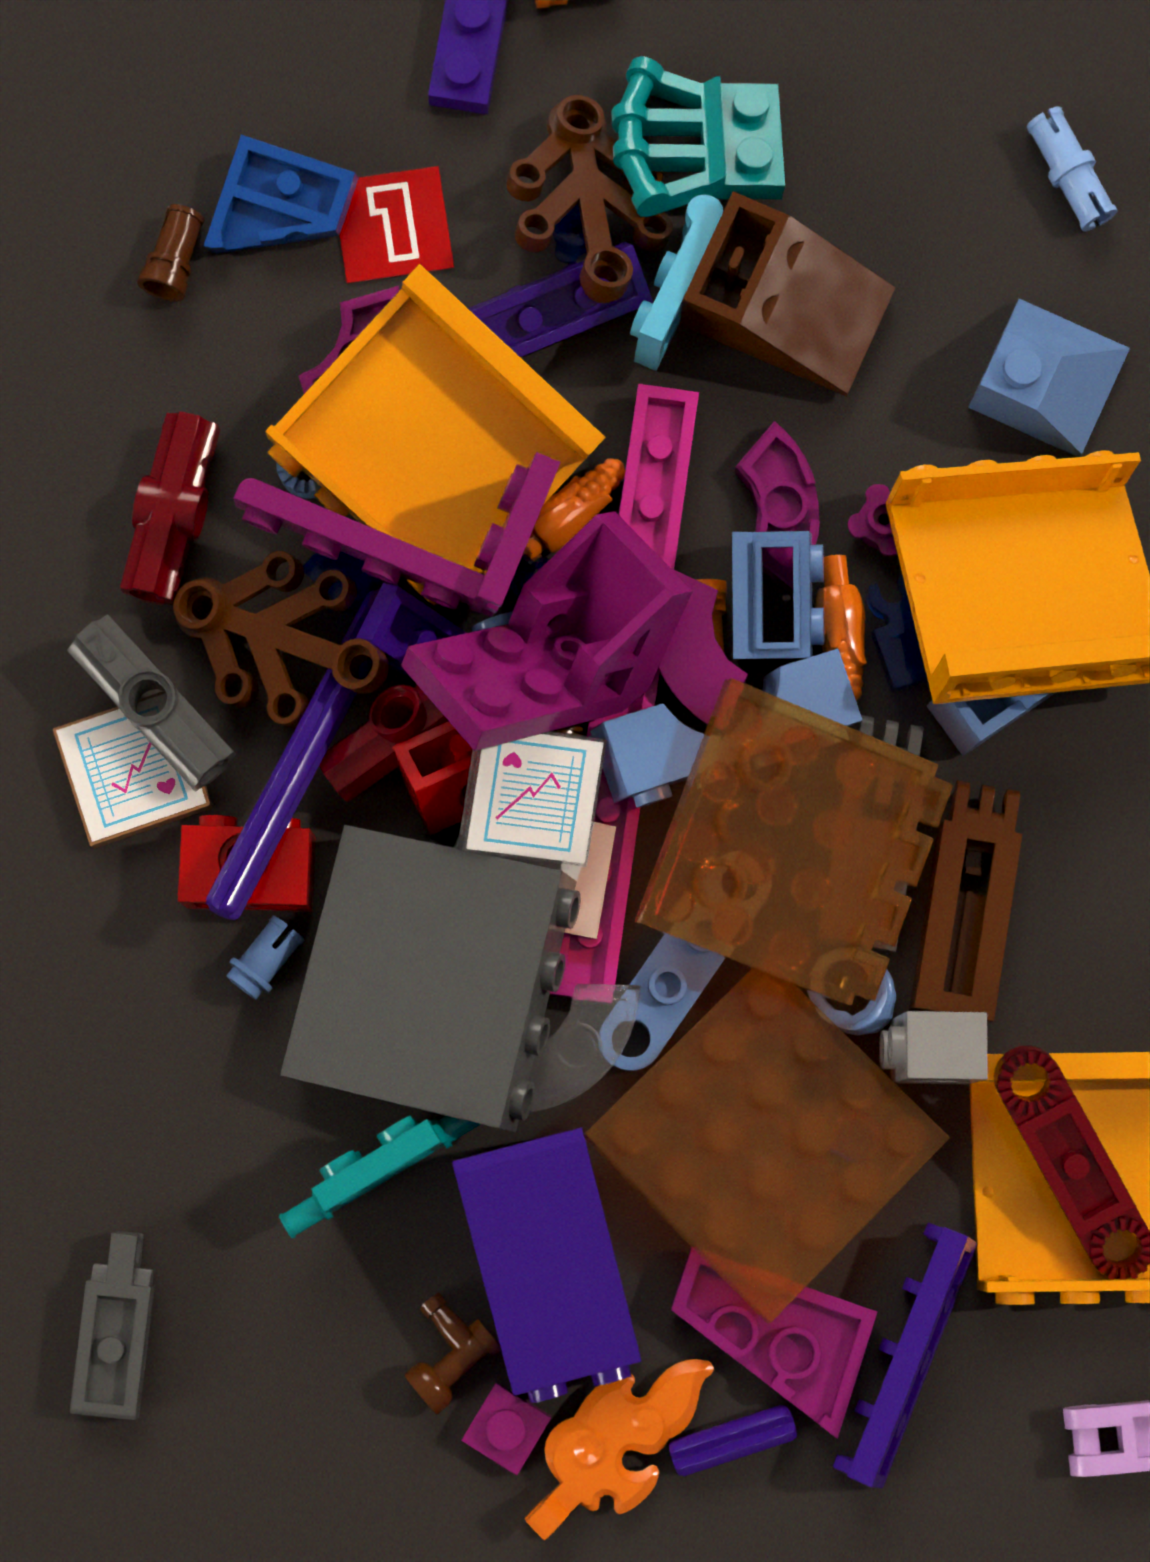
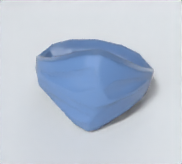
M838 946L820 955L808 974L807 993L814 1010L821 1021L835 1030L859 1036L877 1033L891 1021L896 1002L894 981L885 965L875 956L856 946ZM849 960L857 963L869 978L868 988L873 997L866 1008L855 1015L847 1011L836 1010L827 1002L823 995L822 981L824 974L830 966L839 961Z

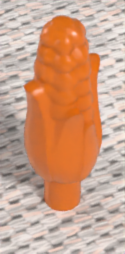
M606 459L604 463L598 464L593 470L586 472L584 477L574 476L564 488L548 499L542 506L518 564L520 569L523 570L544 550L551 553L559 551L595 515L613 501L610 496L612 491L625 478V466L620 460Z
M830 555L824 557L825 587L818 589L815 599V608L824 607L825 639L824 645H822V653L839 649L857 701L862 695V676L864 673L862 666L867 664L865 657V607L858 588L855 585L849 584L846 555Z

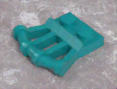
M640 56L632 59L626 73L627 88L621 102L613 107L611 116L612 128L618 133L619 139L613 146V161L617 168L623 170L634 192L631 200L638 215L642 217L653 216L686 205L692 198L704 194L713 196L716 199H730L734 191L750 199L782 200L785 189L778 84L721 83L720 76L713 77L704 83H699L664 71L657 61L649 57ZM649 95H653L691 109L646 108L645 104ZM643 136H700L701 145L648 144L643 139ZM651 171L700 173L664 184L661 181H655Z

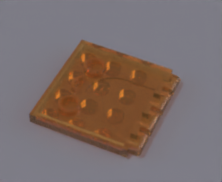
M733 678L726 679L722 685L634 922L842 1004L852 1005L855 995L875 1002L890 959L871 951L873 944L876 941L895 947L912 898L893 891L896 881L908 886L917 887L934 840L930 836L915 831L917 823L920 822L938 828L953 785L935 777L939 764Z

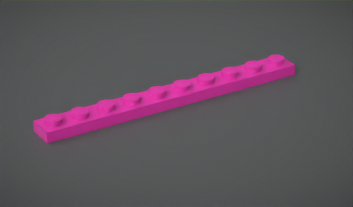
M638 384L619 516L670 568L674 569L699 392ZM659 667L649 689L623 712L589 721L586 740L593 741L590 731L605 721L655 706L660 673ZM601 762L591 821L616 826L598 936L597 939L564 933L560 954L565 955L564 976L558 991H550V995L612 1004L640 808H636L633 797L614 803Z

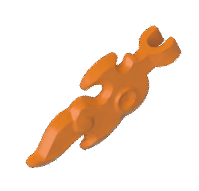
M689 1359L678 1362L666 1369L643 1397H635L632 1394L631 1388L635 1383L633 1374L628 1378L595 1387L582 1402L574 1417L568 1418L556 1425L546 1439L544 1448L545 1460L550 1471L559 1481V1485L526 1515L524 1519L530 1527L545 1541L578 1504H581L590 1511H596L599 1508L600 1498L604 1495H610L614 1499V1510L618 1514L626 1513L639 1505L655 1487L659 1476V1469L655 1465H650L641 1471H629L622 1464L623 1454L629 1450L648 1455L656 1454L664 1448L668 1439L680 1434L689 1425L697 1407L701 1386L704 1380L714 1371L712 1363L701 1359Z

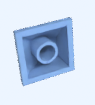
M1018 299L968 408L1080 457L1130 348Z

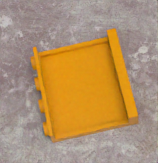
M421 264L402 282V289L275 426L271 424L265 431L267 438L274 444L267 453L292 477L296 478L303 470L321 487L314 496L328 510L345 517L349 513L361 524L480 574L483 570L473 565L492 523L503 526L508 513L497 507L516 464L527 468L536 452L560 462L544 501L545 504L606 438ZM407 579V582L421 595L424 586ZM426 599V600H427L428 602H430L433 606L436 605L435 602H432V601Z

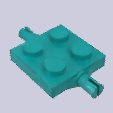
M410 1115L379 1133L377 1138L382 1146L365 1157H362L359 1151L351 1150L322 1167L319 1171L325 1181L311 1188V1197L285 1213L279 1214V1218L287 1233L293 1239L296 1235L323 1219L330 1220L334 1217L333 1211L339 1210L444 1146L447 1149L453 1146V1141L481 1124L450 1116H444L439 1120L437 1118L431 1121L426 1119L418 1124L415 1117L412 1118Z

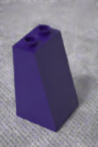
M582 1127L452 1161L513 1396L528 1392L530 1403H535L567 1394V1381L591 1375L593 1385L598 1386L632 1376L629 1365L642 1362Z

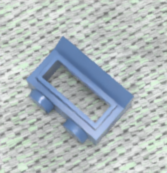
M732 531L733 659L809 658L813 656V645H824V607H812V582H824L823 544L812 545V533L810 531ZM793 547L794 642L763 643L762 548Z

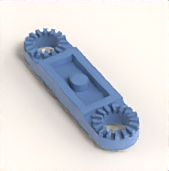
M732 851L722 855L714 862L609 1013L600 1030L599 1044L604 1057L614 1067L624 1071L641 1070L653 1063L768 897L771 887L770 873L765 863L759 857L746 851ZM743 866L751 871L756 880V891L752 897L747 900L736 901L724 894L720 880L722 874L728 868ZM627 1020L637 1021L642 1024L650 1036L647 1050L637 1057L621 1055L615 1049L612 1042L615 1028Z

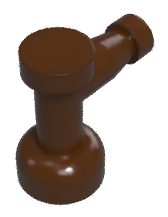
M440 1292L430 1297L420 1307V1311L428 1320L431 1319L439 1334L452 1350L433 1367L428 1363L420 1362L404 1374L415 1391L436 1415L450 1404L452 1392L449 1387L485 1355L489 1353L494 1357L501 1351L498 1341L479 1319L468 1327L456 1313L446 1306L448 1302Z

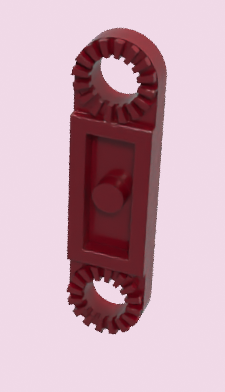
M1025 1045L1009 1050L1000 1058L994 1071L996 1091L1084 1250L1102 1275L1112 1280L1138 1278V1274L1148 1270L1147 1266L1150 1263V1231L1060 1067L1050 1054L1039 1047ZM1026 1063L1030 1065L1036 1063V1065L1042 1066L1045 1070L1046 1080L1038 1093L1031 1096H1020L1013 1092L1011 1078L1014 1076L1013 1072L1017 1071L1020 1065L1023 1067ZM1120 1229L1121 1231L1128 1230L1130 1233H1134L1137 1244L1134 1252L1128 1258L1113 1261L1104 1256L1103 1245L1106 1243L1105 1238H1109L1111 1232L1117 1233V1230Z

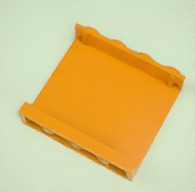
M1102 450L1090 453L1085 457L1056 459L1051 455H1041L1025 462L1000 464L993 460H980L967 466L950 468L920 465L900 472L885 504L933 704L1150 683V574L1125 488L1127 481L1141 461L1139 452L1114 454L1111 451Z
M1150 1052L1048 1053L1060 1067L1150 1231ZM988 1054V1079L969 1084L975 1242H977L975 1248L977 1290L995 1292V1303L1001 1305L1035 1304L1034 1292L1060 1291V1303L1062 1304L1100 1303V1291H1125L1126 1303H1150V1263L1147 1266L1148 1270L1138 1274V1278L1112 1280L1102 1275L1091 1262L996 1091L994 1071L998 1061L1004 1054ZM1026 1063L1023 1067L1020 1065L1018 1070L1013 1072L1011 1088L1014 1093L1020 1096H1031L1038 1093L1046 1080L1044 1068L1036 1065V1063H1033V1065ZM1119 1229L1117 1233L1111 1232V1236L1105 1238L1106 1243L1103 1245V1254L1106 1258L1113 1261L1128 1258L1136 1248V1235L1128 1230L1121 1231Z

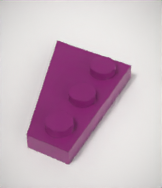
M690 1247L670 1309L838 1439L877 1311Z

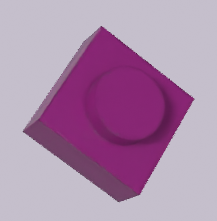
M496 1381L461 1441L517 1476L549 1423L551 1415L521 1396H513L511 1390Z

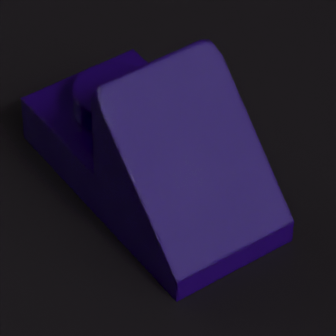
M383 583L355 639H364L379 648L388 659L389 669L412 679L401 667L408 646L461 635L466 632L399 586Z

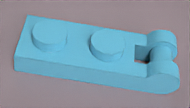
M706 194L698 195L688 203L685 215L686 224L683 226L680 240L681 247L677 254L670 251L666 252L654 281V286L660 288L654 303L643 300L634 318L630 330V335L638 338L634 362L657 371L680 323L683 298L723 214L722 204L713 196Z

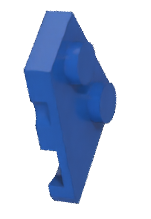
M241 135L204 247L214 253H224L339 236L359 178L355 172Z

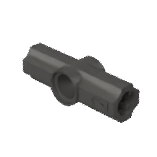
M108 614L97 621H92L76 635L74 642L67 649V652L195 792L203 786L210 784L227 769L229 763L236 757V753L185 699L171 680L153 664ZM155 689L166 692L167 700L161 712L149 717L138 715L137 704L144 693Z

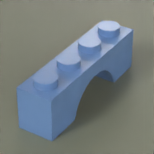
M835 649L780 666L764 676L762 698L757 713L749 725L738 734L713 736L697 732L680 722L663 703L605 721L590 732L593 741L603 743L601 765L614 803L633 797L636 808H640L672 797L669 785L692 778L695 789H699L731 778L728 766L750 760L754 771L789 759L786 748L807 741L810 751L813 752L846 741L843 729L862 721V717L839 649Z

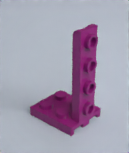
M536 452L527 468L516 464L497 507L507 512V517L503 526L492 523L473 565L484 570L483 574L254 478H247L239 484L234 496L235 507L245 511L242 520L253 527L278 535L282 526L305 536L302 546L315 553L337 560L342 551L365 561L361 570L377 579L397 585L400 576L423 585L421 596L447 608L456 609L459 601L470 605L469 609L491 618L498 611V608L502 606L560 462Z

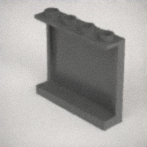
M344 825L280 1075L516 1133L519 1120L524 1121L527 1119L534 1100L535 1085L529 1081L535 1055L541 1056L549 1038L550 1020L544 1017L550 991H558L564 976L565 955L560 954L565 929H572L579 914L581 896L580 892L575 890L577 881L562 870Z

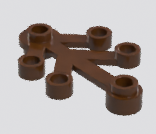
M571 95L564 98L550 111L547 120L549 137L527 158L516 160L511 165L506 188L509 194L517 200L529 202L537 199L541 194L546 173L567 154H569L572 173L535 209L526 210L520 215L514 236L517 244L526 251L541 252L545 250L550 244L555 226L578 203L587 252L580 272V284L585 294L591 300L597 303H610L625 294L633 274V265L630 258L623 251L612 247L605 206L634 227L633 239L641 249L649 252L660 251L667 245L673 229V223L664 212L648 217L638 215L631 200L634 192L623 170L617 168L613 161V146L617 141L607 134V123L603 109L595 100L587 96ZM596 157L625 176L623 188L598 170ZM651 171L655 181L662 182V171ZM518 177H527L534 183H524ZM527 227H535L542 231L543 234H533L527 230ZM645 227H653L660 232V234H653L649 232Z
M274 551L264 559L262 565L225 584L208 577L186 583L175 596L173 610L181 630L195 639L203 640L216 676L214 688L216 696L220 701L236 708H244L255 700L258 693V683L255 677L238 666L227 632L230 631L246 637L269 698L267 702L269 717L275 723L282 726L296 728L309 704V699L306 695L293 688L280 651L331 669L334 678L340 685L360 694L371 693L384 683L388 675L389 664L385 653L364 639H350L340 646L289 627L325 608L333 611H344L354 603L357 596L356 584L353 579L338 570L323 572L311 586L256 614L238 608V606L271 587L281 592H290L301 584L304 578V567L301 561L285 551ZM288 562L289 573L283 580L277 581L276 571L278 567ZM341 581L343 586L341 594L336 599L329 600L328 592L331 585ZM213 601L210 614L203 620L201 615L202 608L207 602ZM371 659L373 662L371 672L365 679H360L358 670L361 663ZM237 678H241L243 687L240 694L236 697H231V684ZM289 698H294L296 703L295 710L289 717L284 718L282 715L283 704Z

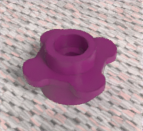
M875 484L866 490V502L860 512L850 516L847 523L848 531L852 537L862 539L868 546L879 549L882 555L894 556L897 555L891 525L890 523L882 525L878 521L879 516H888L885 503L890 491L883 484Z

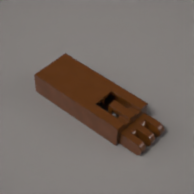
M957 780L953 792L950 818L938 825L909 1010L927 1012H987V1024L994 1022L1023 835L1015 832L1020 791L1006 789L1002 799L1001 813L993 812L994 786L982 784L978 795L977 808L967 807L971 793L970 782ZM982 853L992 854L987 895L973 894L971 891H959L961 875L974 878L980 877Z

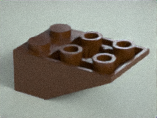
M733 191L685 293L679 325L847 397L896 287L790 215Z

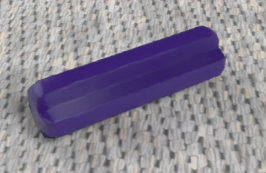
M778 1405L672 1440L669 1443V1452L675 1471L679 1476H687L793 1441L797 1437V1430L788 1407Z

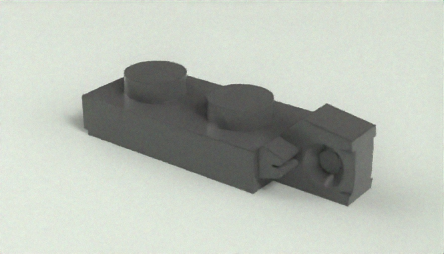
M112 1232L108 1264L95 1263L91 1279L86 1280L71 1397V1414L136 1420L140 1416L155 1285H152L154 1269L140 1268L143 1233Z

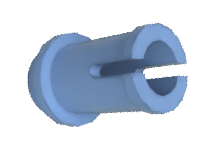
M274 915L271 916L269 923L239 960L233 957L229 961L233 968L226 977L255 1000L262 991L268 994L273 988L269 984L297 947L301 946L305 941L301 935L292 929L274 949L272 947L273 943L288 926Z

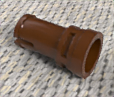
M170 204V207L167 206L166 216L154 252H150L147 255L146 263L140 271L137 285L146 293L167 301H182L188 288V277L191 273L189 261L200 228L205 220L199 212L190 207Z

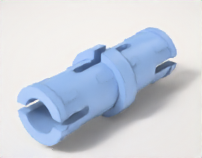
M1059 106L1048 109L1049 119H1046L1045 114L1042 112L1033 118L1026 128L1029 134H1032L1051 169L1048 173L1051 184L1055 188L1061 187L1080 222L1082 231H1089L1096 226L1093 221L1097 219L1098 223L1102 225L1115 216L1118 211L1093 170L1096 160L1091 151L1082 150L1064 117L1062 108Z

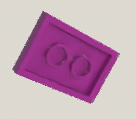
M615 511L598 514L523 585L508 624L408 646L401 667L473 750H481L623 712L649 689L693 591Z

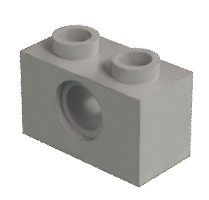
M907 1011L891 1019L889 1030H882L880 1033L879 1058L881 1069H890L891 1083L967 1085L987 1080V1012Z

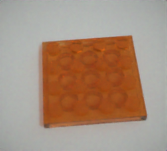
M766 956L584 1134L585 1139L767 1324H770L950 1138Z

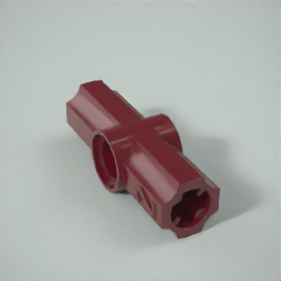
M187 412L166 413L151 473L142 477L134 500L132 524L135 532L120 584V590L124 594L153 604H174V599L184 574L190 544L199 539L206 518L208 490L205 487L220 434L218 424L210 422L199 415Z
M407 685L392 686L384 690L375 699L370 708L369 720L328 749L319 767L336 792L348 803L399 766L392 746L446 723L448 720L418 685L414 688Z

